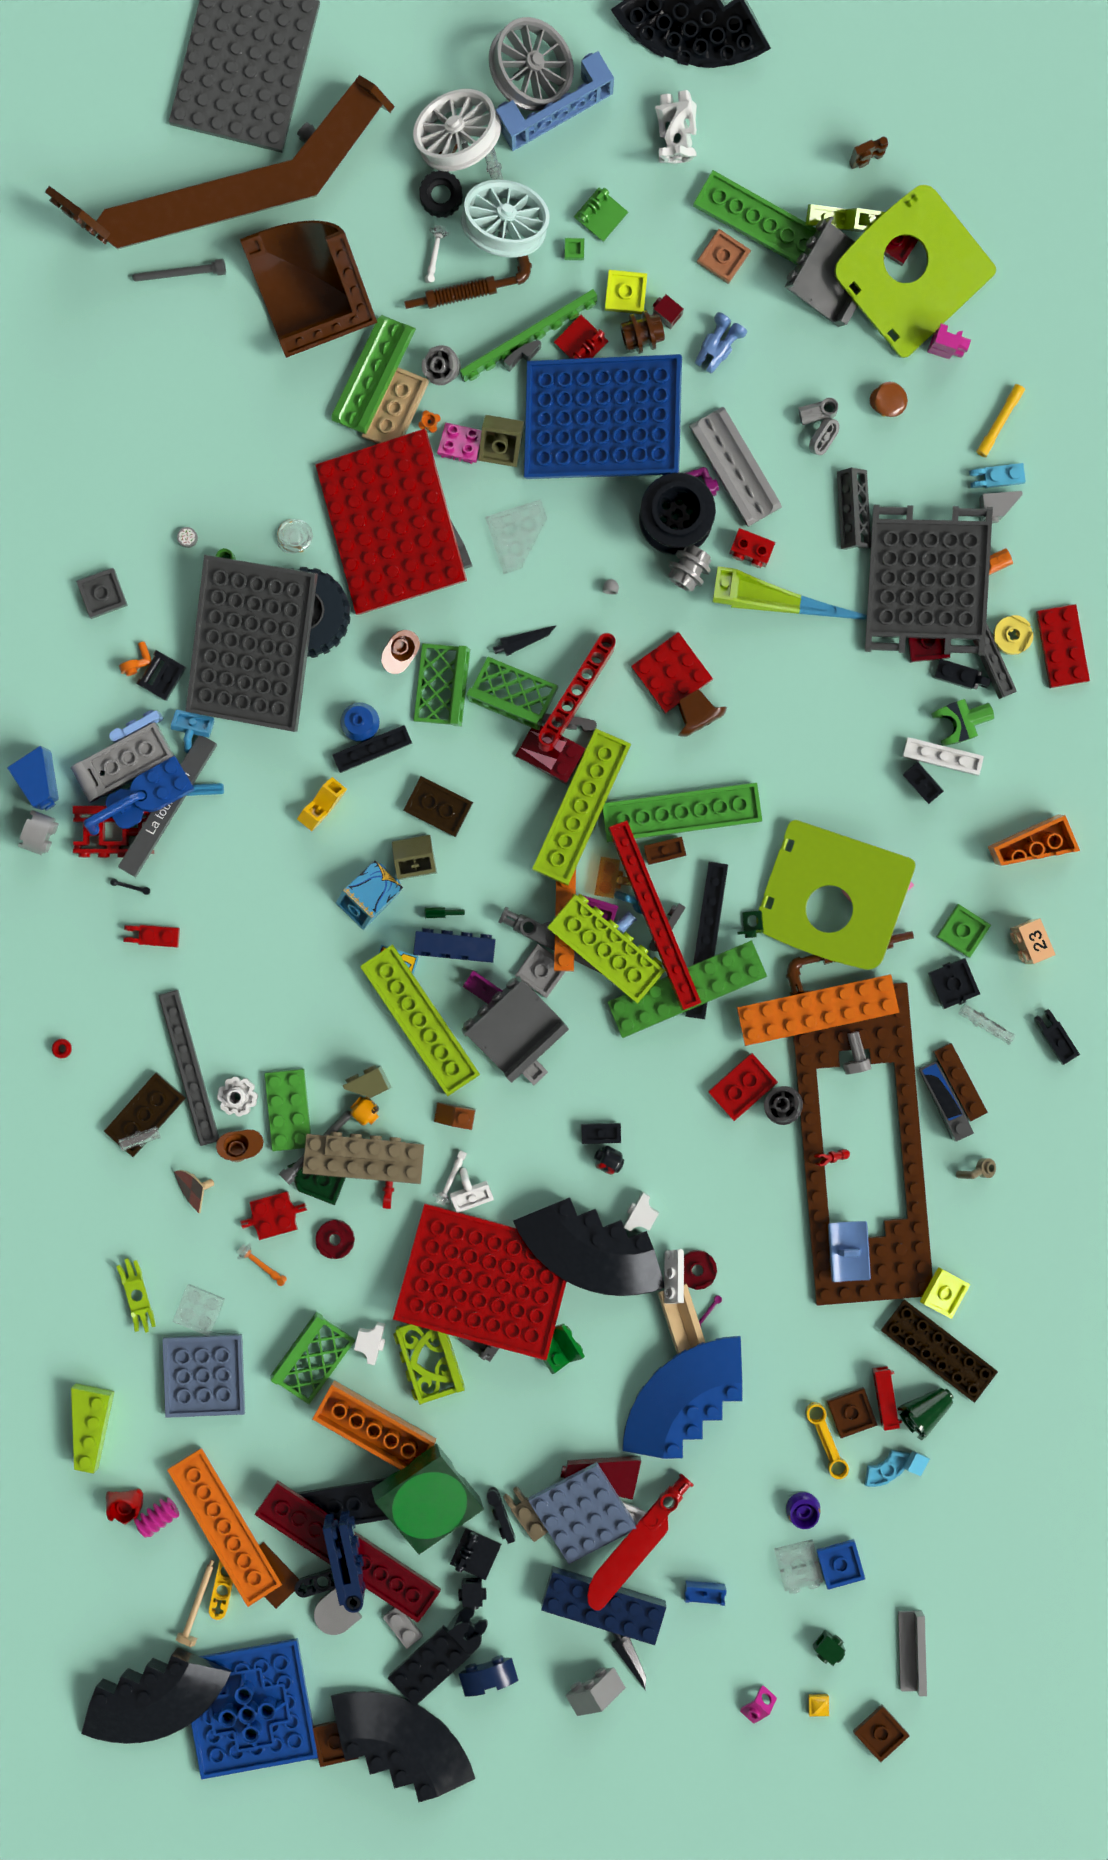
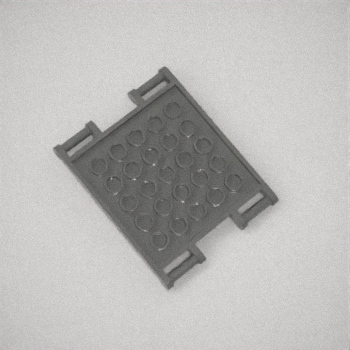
M874 505L865 652L882 650L905 653L906 638L945 639V655H950L951 653L978 654V656H984L993 507L971 509L953 506L952 520H913V505H907V507H880V505ZM879 514L907 515L906 520L879 519ZM958 516L986 517V521H958ZM872 637L899 638V643L872 642ZM951 639L979 640V646L951 645Z

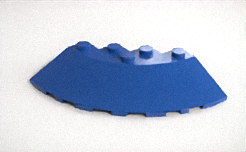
M741 1336L722 1337L715 1339V1341L699 1343L689 1350L678 1353L672 1360L653 1373V1376L637 1394L636 1400L628 1414L623 1435V1451L662 1459L683 1458V1440L703 1439V1421L722 1420L723 1401H742Z

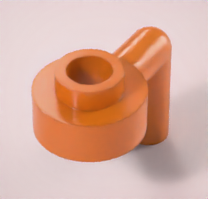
M145 641L138 643L143 659L129 660L120 664L121 674H126V676L134 675L140 667L151 663L152 659Z

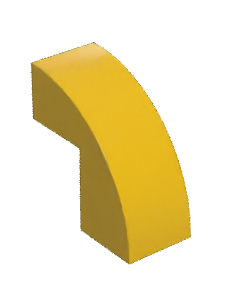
M331 777L322 785L313 801L302 810L297 820L310 831H313L331 812L347 789Z

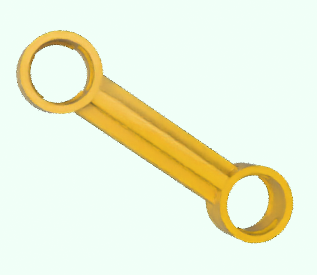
M810 1403L805 1411L806 1417L815 1425L829 1460L828 1471L833 1478L843 1479L848 1475L849 1467L846 1461L840 1457L826 1424V1410L820 1403ZM813 1407H820L823 1410V1415L820 1419L814 1420L810 1418L809 1412ZM835 1462H842L845 1465V1470L842 1474L836 1475L831 1472V1467Z

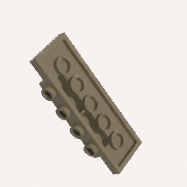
M331 1132L330 1135L326 1136L306 1134L302 1174L421 1184L424 1144L401 1142V1138L390 1137L389 1141L382 1140V1136L370 1135V1139L362 1138L361 1134H350V1137H342L340 1132Z

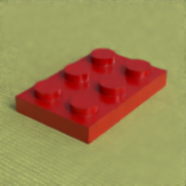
M750 1053L715 1084L708 1093L735 1121L774 1087L778 1081L755 1055Z

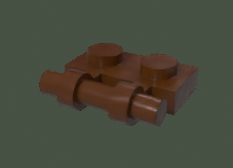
M881 137L875 141L869 140L854 147L849 161L851 168H863L869 164L870 159L873 157L876 159L882 158L888 147L887 138Z

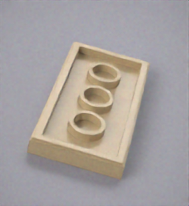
M398 367L366 434H362V438L379 444L405 435L429 384V380Z

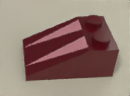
M541 726L540 730L531 728L515 756L558 781L567 784L586 748L561 736L551 751H542L538 747V736L543 726ZM548 737L542 739L544 743L552 742Z

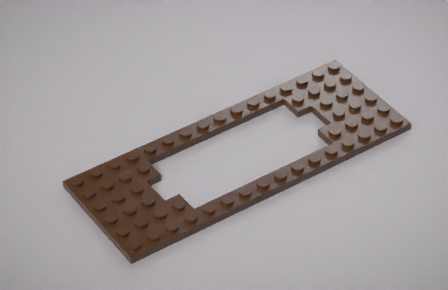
M907 983L893 984L899 1013L793 1036L797 1087L803 1102L800 1122L817 1306L922 1297L933 1278ZM859 1031L863 1049H869L870 1064L892 1062L894 1064L907 1218L883 1220L885 1236L868 1237L870 1280L832 1282L828 1230L830 1222L825 1166L815 1165L816 1163H821V1160L824 1158L814 1157L816 1154H824L817 1069L840 1067L839 1051L851 1050L847 1034Z

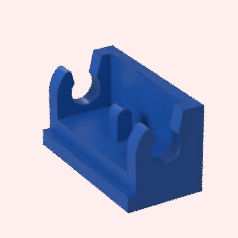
M686 1581L684 1601L685 1603L697 1602L725 1606L726 1586L720 1583Z

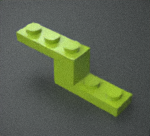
M808 204L806 225L816 226L820 220L832 216L831 224L836 228L864 232L885 212Z

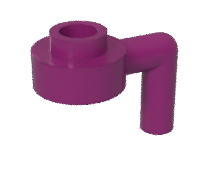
M706 467L686 472V474L695 477L702 476L703 482L710 489L712 495H717L716 491H719L716 479L713 480L710 477Z

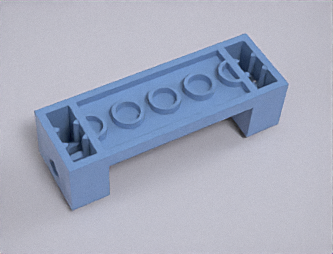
M599 51L594 54L589 53L581 60V78L584 84L580 85L575 92L564 94L561 100L547 104L540 112L531 113L527 116L526 120L523 118L514 100L503 102L498 106L496 114L501 122V133L512 152L613 94L614 77Z

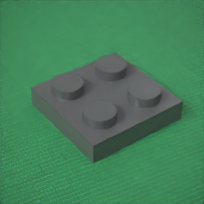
M114 568L76 581L91 619L128 606Z

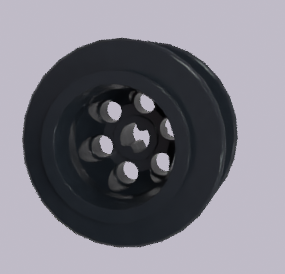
M679 472L661 476L650 484L642 498L639 525L644 538L653 548L669 555H676L678 550H684L685 547L690 545L699 548L709 536L715 520L716 507L714 497L703 481L690 474ZM677 499H682L683 504L677 505L675 501ZM664 503L670 505L668 510L663 509L662 505ZM688 508L694 510L692 515L687 514L686 510ZM675 513L681 515L678 520H674L671 516H674ZM665 517L667 522L663 523L660 518ZM685 522H689L691 524L689 527L683 526Z

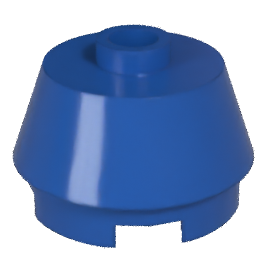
M354 703L348 706L342 713L341 728L344 734L351 740L366 741L372 738L378 731L380 724L379 716L376 710L369 704Z

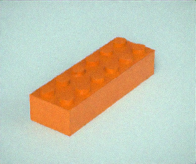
M335 1380L312 1420L400 1470L434 1446L436 1442L435 1437Z

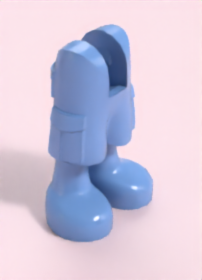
M717 312L714 316L716 329L713 334L711 333L706 336L695 360V364L700 367L708 354L713 356L714 358L706 369L709 373H713L719 364L728 357L732 351L730 345L736 339L744 338L747 334V330L742 325L733 323L724 341H720L724 332L731 325L729 317L721 312Z

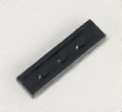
M403 725L333 754V758L339 772L343 773L413 743L406 726Z

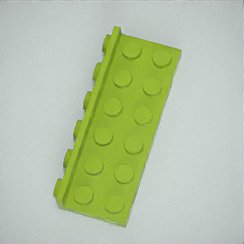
M573 894L572 898L547 928L638 1004L666 971L662 968L663 963L656 957L650 958L647 955L649 951L641 944L637 947L632 942L634 938L627 932L622 934L618 931L617 928L619 926L613 920H605L602 917L604 913L596 906L592 909L587 904L589 900L582 894L578 896Z

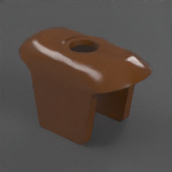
M696 690L679 701L678 707L685 727L678 736H690L706 725L711 724L724 716L727 707H714L700 690Z

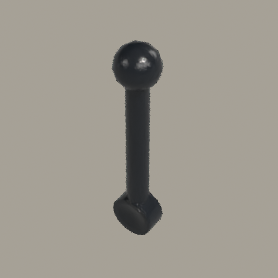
M115 878L110 881L112 886L119 885L141 891L145 895H149L151 892L148 887L133 886L119 882Z

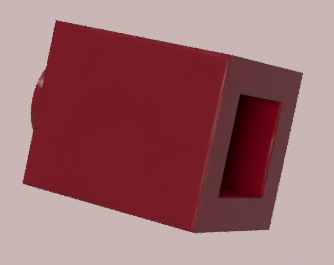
M667 294L663 298L659 297L653 304V315L659 314L662 323L669 329L683 315L684 308Z

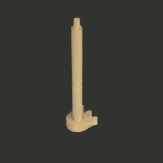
M212 1559L206 1567L183 1633H178L176 1641L189 1647L195 1646L197 1641L196 1637L189 1634L214 1568V1560Z

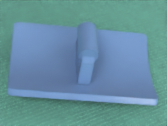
M867 1222L829 1223L832 1282L870 1280Z

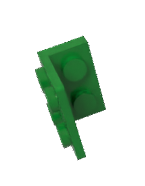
M564 1323L555 1326L547 1360H543L552 1374L558 1372L569 1362L581 1360L585 1357L581 1345L574 1340L572 1331Z

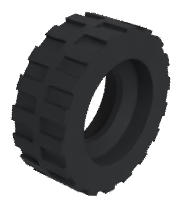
M438 170L431 172L429 175L427 174L425 179L422 180L419 195L421 204L426 212L437 218H446L449 215H453L455 211H458L459 206L462 204L463 194L460 181L456 179L454 174ZM437 185L447 186L451 192L449 200L445 203L435 202L431 196L434 187Z

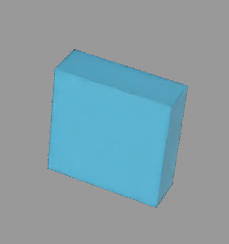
M912 1451L904 1469L921 1476L930 1459L925 1455Z

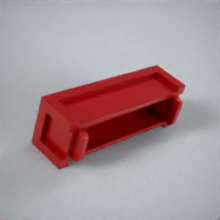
M888 1366L872 1368L881 1427L884 1431L899 1429V1423H902V1420L898 1419L891 1378L894 1371L888 1369Z

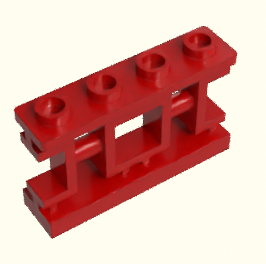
M73 806V822L84 823V820L87 818H82V815H94L107 807ZM144 811L143 815H146V818H142L141 822L138 823V828L122 829V841H105V823H115L113 817L99 823V833L97 835H91L83 824V841H73V853L78 854V857L90 858V854H98L100 858H109L110 854H117V857L123 858L128 849H120V846H129V836L138 835L151 812ZM90 836H99V845L107 846V849H81V846H90Z

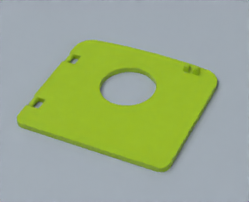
M919 185L891 206L860 235L837 261L834 273L838 283L847 291L878 332L888 341L896 354L901 358H906L920 347L936 331L941 323L944 324L995 275L996 266L936 190L928 185ZM908 235L916 238L926 251V268L923 274L914 282H898L886 271L884 252L889 242L897 236ZM854 283L860 291L855 294L849 287L850 284ZM891 329L898 337L895 341L888 335Z
M793 820L787 826L762 903L759 907V910L762 911L763 934L794 948L831 961L866 970L874 969L884 959L916 868L915 861L909 857L811 824ZM789 839L795 841L791 852L785 850ZM823 886H836L843 889L852 901L853 912L850 921L844 928L836 932L827 933L816 929L807 917L806 906L809 897L814 891ZM768 897L775 898L771 909L765 908Z

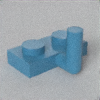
M181 710L175 711L171 730L185 732L183 739L185 753L188 754L192 747L193 734L210 737L214 718Z

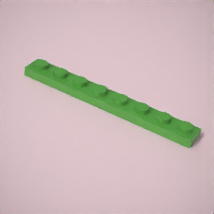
M594 289L590 290L460 370L464 382L475 380L479 377V373L484 370L489 371L493 369L497 362L500 360L504 361L518 348L535 339H542L546 332L551 329L553 331L557 330L563 325L564 321L575 319L582 310L593 308L596 305L595 302H597L596 292Z

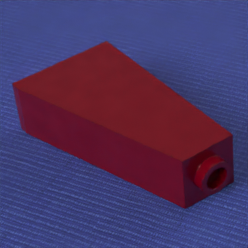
M627 1456L567 1460V1465L562 1466L560 1477L565 1479L597 1462L618 1496L633 1500L641 1457Z

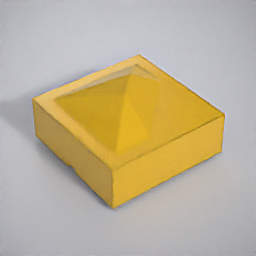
M808 1694L809 1717L829 1716V1695Z

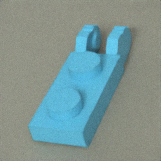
M1023 463L985 467L984 469L969 471V476L984 475V481L970 483L971 488L985 487L986 489L1020 485L1026 482Z

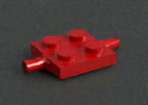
M288 1191L251 1201L249 1203L252 1218L241 1220L240 1222L241 1224L248 1223L241 1225L242 1229L254 1226L259 1240L298 1230L296 1214L307 1211V1207L299 1209L305 1207L306 1203L294 1206Z

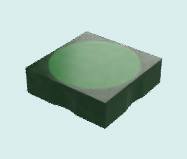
M437 1443L413 1459L408 1466L393 1473L371 1489L375 1503L419 1555L484 1510L480 1496L467 1480L455 1470L451 1460Z

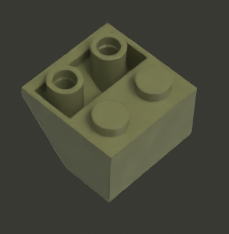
M431 835L392 842L393 858L398 880L437 873Z
M376 1065L364 1070L365 1075L359 1077L356 1074L346 1079V1084L343 1085L345 1090L369 1098L391 1088L382 1067L377 1068Z

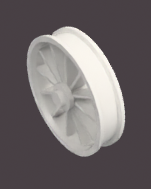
M459 89L439 96L424 108L416 120L413 138L422 158L430 167L440 171H457L476 164L493 149L500 136L501 122L492 101L486 94L474 89ZM462 107L460 114L457 115L456 109ZM452 111V116H450L448 119L445 116H443L448 112ZM439 119V120L442 121L444 124H434V123ZM470 136H479L480 138L475 141ZM455 144H457L458 152L452 153Z

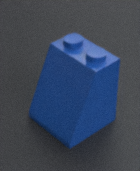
M39 746L7 767L34 808L47 811L56 805L54 802L59 800L52 753L49 749Z

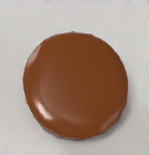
M895 382L881 384L870 395L872 408L883 417H896L902 414L908 402L905 390Z

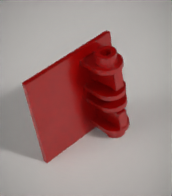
M580 315L554 343L569 358L585 359L593 358L609 341L604 337L605 334L601 329L597 330L587 319Z

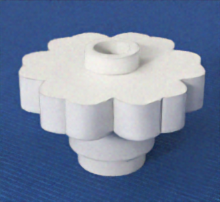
M236 1076L227 1079L225 1086L220 1087L218 1090L217 1099L222 1102L220 1108L226 1114L231 1115L235 1113L238 1117L250 1113V1107L256 1106L258 1094L253 1091L255 1085L247 1078L241 1080ZM236 1093L240 1094V1100H237L235 1098Z

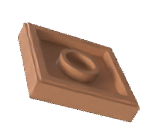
M718 229L698 258L697 263L729 284L751 250Z

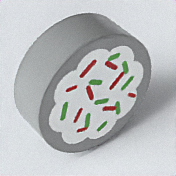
M184 527L178 532L177 539L183 547L191 548L197 543L198 536L192 528Z

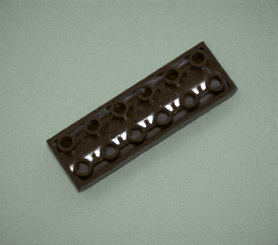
M905 1299L881 1329L884 1334L974 1403L998 1373L995 1368Z

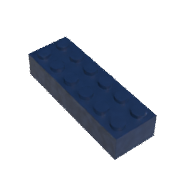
M552 1566L541 1603V1611L651 1645L656 1644L667 1608L665 1600L621 1587L604 1608L594 1610L589 1606L587 1598L592 1578Z

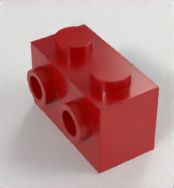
M739 528L729 554H732V557L736 560L750 561V564L754 567H766L776 542Z

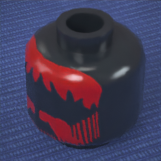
M605 1146L602 1150L598 1149L594 1155L596 1168L609 1175L615 1172L618 1173L623 1167L624 1159L622 1153L610 1146Z

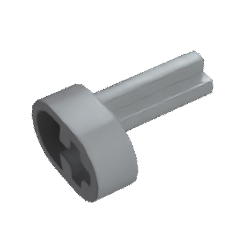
M859 1031L848 1033L854 1060L843 1064L845 1074H855L870 1070V1060L865 1057Z

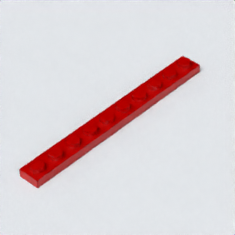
M628 821L613 825L608 828L681 1010L696 1006L701 1003V1000Z

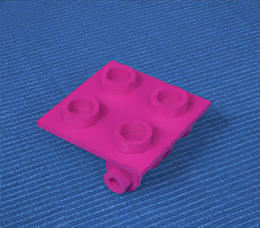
M445 423L437 454L441 455L442 458L452 459L453 457V460L459 458V462L463 459L464 462H469L470 464L477 463L482 430Z

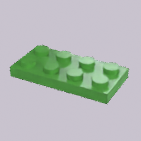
M305 1069L265 1073L272 1151L305 1148L306 1134H311Z

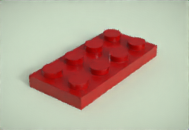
M1077 605L1037 611L1049 687L1056 688L1089 682L1090 678Z

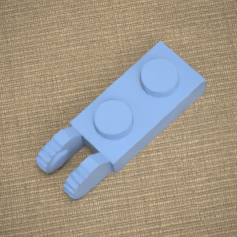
M150 710L144 713L143 718L140 720L134 719L126 723L127 727L114 729V731L110 732L109 739L113 742H118L154 722L162 721L164 718L157 710Z

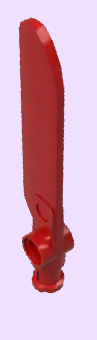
M680 1473L679 1479L674 1485L669 1486L665 1492L660 1494L657 1501L636 1524V1529H633L593 1575L587 1594L588 1604L592 1609L601 1610L665 1536L668 1531V1515L677 1508L688 1488L694 1486L683 1474ZM672 1497V1505L665 1507L663 1505L664 1498Z

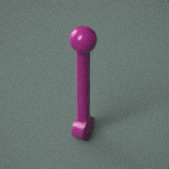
M719 1295L714 1297V1302L699 1320L700 1327L713 1308L722 1302V1298Z

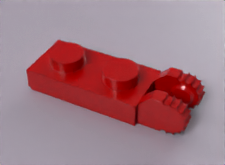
M146 925L124 926V930L139 931V939L126 937L123 938V942L179 948L180 928Z

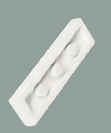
M909 737L906 739L902 755L904 758L977 776L980 775L984 758L982 755Z

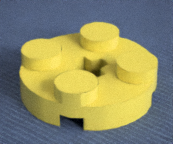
M1012 615L1000 620L993 631V639L997 648L1007 655H1018L1027 650L1033 641L1030 623L1018 615ZM1015 630L1018 639L1014 638L1011 640L1008 633Z

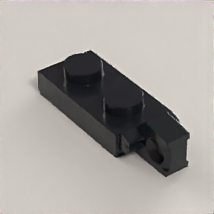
M944 659L939 660L934 676L935 679L970 690H977L978 686L987 688L991 679L981 676L982 672Z

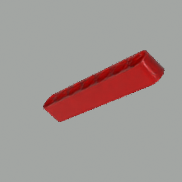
M604 633L598 638L540 731L538 747L542 751L549 752L556 746L613 654L616 640L612 634ZM608 642L611 646L604 647L602 643ZM599 658L601 662L594 663L592 659ZM589 674L591 675V678L585 679L582 677V675ZM578 689L581 691V694L575 695L572 691ZM568 705L572 709L570 711H565L562 709V707ZM558 721L562 725L560 727H554L552 723ZM548 737L552 742L544 743L542 739Z

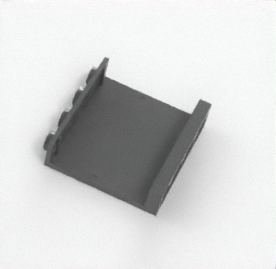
M831 216L820 220L816 225L817 231L814 236L809 238L806 243L807 248L796 261L797 266L787 276L788 281L785 288L840 327L848 324L857 305L847 291L838 283L835 278L834 269L837 261L855 241L831 224L833 220ZM854 283L849 285L855 294L860 291Z
M520 976L516 979L512 978L506 984L507 987L502 992L498 991L492 997V1001L487 1006L483 1005L477 1011L478 1014L473 1019H468L461 1029L463 1034L468 1036L504 1072L506 1078L511 1083L569 1030L562 1019Z

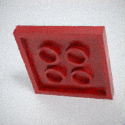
M679 632L631 666L665 714L678 706L682 698L696 690H700L713 680Z

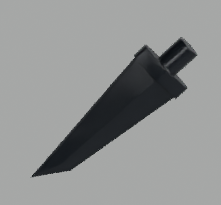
M556 626L506 638L503 637L500 639L501 644L493 647L494 653L505 652L506 656H509L549 636Z
M612 1633L615 1638L611 1642L612 1647L617 1651L646 1691V1675L630 1638Z

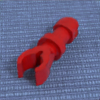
M847 1149L838 1150V1152H828V1154H816L815 1158L821 1157L824 1159L821 1160V1163H816L815 1165L825 1166L829 1162L835 1163L839 1159H848L850 1152Z
M385 1181V1187L382 1190L384 1191L383 1208L391 1209L392 1192H394L393 1182Z

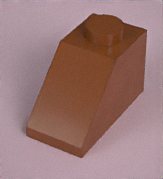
M437 1102L434 1122L472 1130L476 1109Z

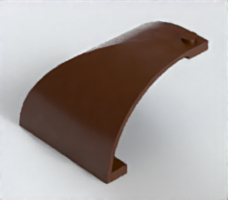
M299 221L268 228L240 239L286 358L377 323L346 234L338 225L326 221Z

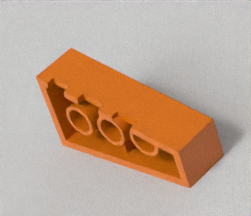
M1057 814L988 846L994 863L1000 866L1080 851L1066 816Z

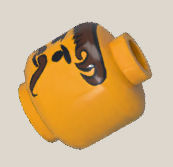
M360 1096L350 1107L352 1109L351 1116L362 1126L368 1122L372 1125L379 1117L377 1115L379 1106L369 1097L362 1098Z

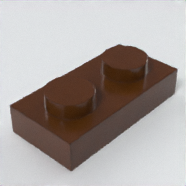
M682 837L644 846L648 865L687 856Z

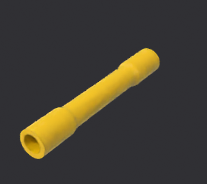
M1019 384L1014 385L998 417L976 451L978 455L987 457L1010 413L1025 391L1023 386Z

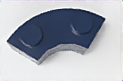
M502 1655L492 1658V1661L479 1665H476V1663L465 1666V1670L458 1673L465 1697L483 1695L485 1690L494 1687L500 1690L518 1681L512 1658H505Z

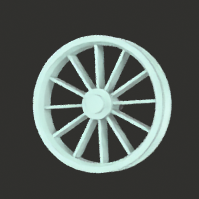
M489 180L474 186L465 198L461 217L463 230L470 241L480 249L501 257H522L535 252L545 240L550 220L546 203L535 191L523 184L509 180ZM499 198H507L506 204H502ZM509 199L517 201L518 203L515 206H512L511 204H509ZM524 206H526V207L529 208V209L521 210ZM489 226H491V227L488 228L486 231H484L483 229H481V228H484V227H489ZM498 230V236H493V234ZM509 232L513 240L505 239L506 233Z

